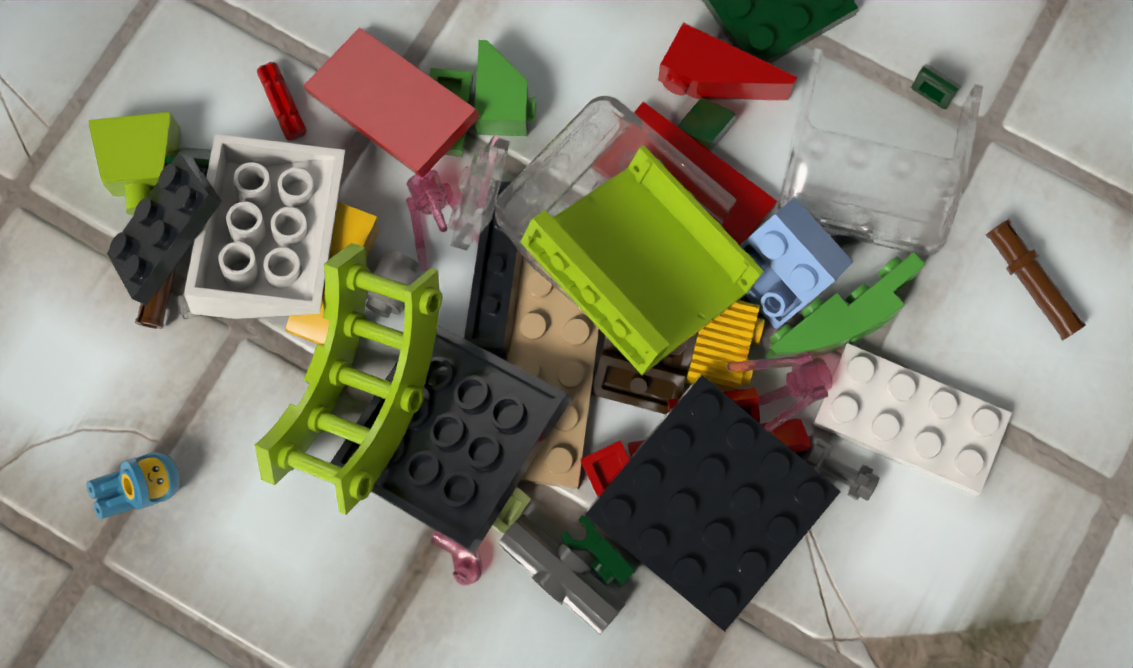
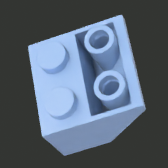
M795 197L740 245L764 271L745 296L752 304L760 305L759 311L776 330L835 282L853 263L848 255Z

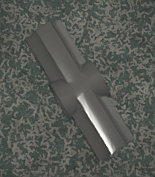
M523 514L499 540L498 544L517 563L524 566L533 575L531 578L561 605L565 603L598 634H601L626 605L621 601L620 597L590 573L592 571L591 568L564 544L558 545L526 515Z

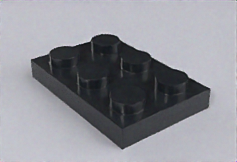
M181 152L177 154L171 164L165 166L161 171L157 184L147 198L142 199L138 203L134 216L124 230L113 238L110 249L107 252L132 300L144 305L149 303L222 202L195 160Z

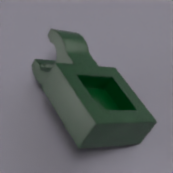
M582 515L578 521L586 529V537L581 541H575L567 532H564L561 535L563 543L573 551L589 552L590 556L595 560L590 565L593 571L607 585L615 581L621 588L634 575L635 570L605 538H602L597 533L593 522Z

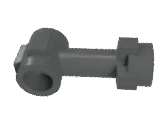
M810 435V449L797 452L796 454L818 473L823 472L849 486L848 496L856 500L861 497L868 501L880 477L872 474L874 469L863 464L859 471L830 457L833 446L821 438Z

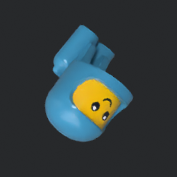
M152 452L123 461L120 471L89 480L86 486L92 499L96 498V502H94L96 516L98 519H104L130 511L133 508L139 510L169 500L178 491L180 473L175 461L170 456L164 453Z

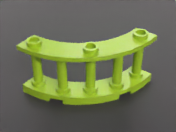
M353 243L324 263L325 301L323 318L330 321L325 344L316 345L311 363L303 379L309 385L298 405L289 404L274 426L254 445L261 480L276 485L289 471L294 469L335 485L338 509L340 513L345 515L360 500H364L369 496L374 483L399 446L413 414L422 405L424 399L423 387L432 359L438 314L442 304L438 270L430 268L412 284L407 285L370 273L367 267L366 247ZM367 290L405 303L403 332L367 320L364 315ZM360 337L400 350L392 382L352 368ZM345 385L385 399L383 407L371 429L331 414ZM327 431L358 443L360 446L341 468L306 454V451L319 433Z

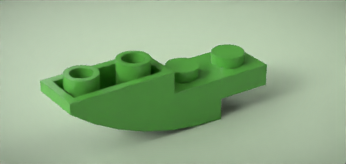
M915 252L903 261L896 256L878 272L881 279L871 288L866 283L860 285L845 299L848 304L838 293L834 294L827 301L820 296L803 310L801 314L805 319L797 326L792 328L787 323L771 336L768 341L772 346L765 358L770 363L795 362L844 348L847 343L851 345L863 339L897 316L905 304L896 293L917 277L926 264Z

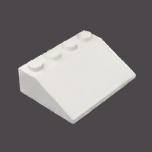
M221 134L214 135L206 178L222 202L194 239L184 292L191 314L233 319L320 314L325 287L324 263L329 260L346 154L345 150Z

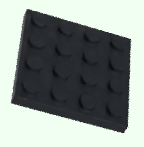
M437 325L432 359L423 387L424 399L422 405L413 414L399 446L374 483L371 493L475 554L570 403L571 398L566 392ZM398 361L385 380L393 381ZM374 395L356 424L371 429L383 407L385 399ZM345 439L330 463L342 468L354 455L360 444Z
M700 374L584 514L725 632L841 491Z

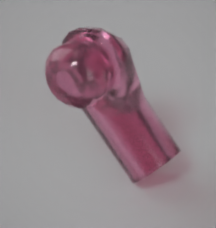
M435 531L431 544L451 553L455 581L463 586H469L478 581L483 570L479 548L473 554Z

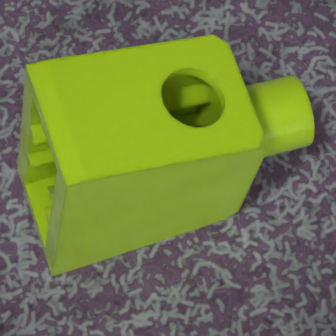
M171 112L89 120V129L101 181L113 196H125L126 213L134 216L138 203L142 199L147 198L157 184L161 171L167 166L166 156L179 149L181 129Z

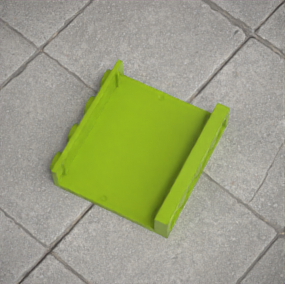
M644 145L638 149L628 168L556 216L552 217L544 210L533 217L520 241L526 250L641 375L744 297L764 273L752 256L738 245L725 231L723 226L698 203L692 193L685 189L665 168L663 163Z

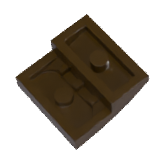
M698 332L643 375L606 337L591 395L667 414V400L682 396Z

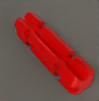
M269 62L261 65L257 69V75L286 140L294 141L297 138L303 137L307 130L276 62Z

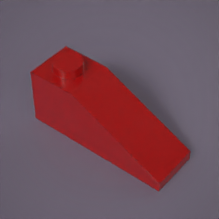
M684 22L660 63L658 81L662 82L668 91L680 96L686 94L695 99L702 97L704 99L788 101L797 80L796 76Z

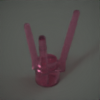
M430 170L423 178L415 174L407 181L406 185L411 196L406 199V203L411 213L418 263L421 265L420 271L424 272L427 270L420 210L425 215L432 214L439 230L446 232L448 227L441 210L446 206L445 201H447L478 245L480 231L454 196L450 184L442 183L437 171Z
M806 352L795 357L730 362L727 364V369L729 371H747L792 367L791 372L786 374L787 385L759 396V406L789 394L796 398L802 397V399L764 426L766 432H772L812 403L828 397L827 391L832 388L833 382L831 372L823 359L820 357L812 359L810 352Z

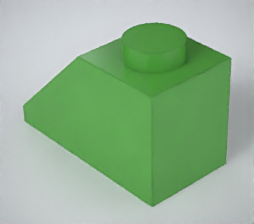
M479 40L475 109L480 117L475 122L477 135L527 136V123L536 121V96L528 95V81L487 40Z

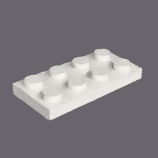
M847 343L841 353L812 425L977 496L983 490L1012 413Z

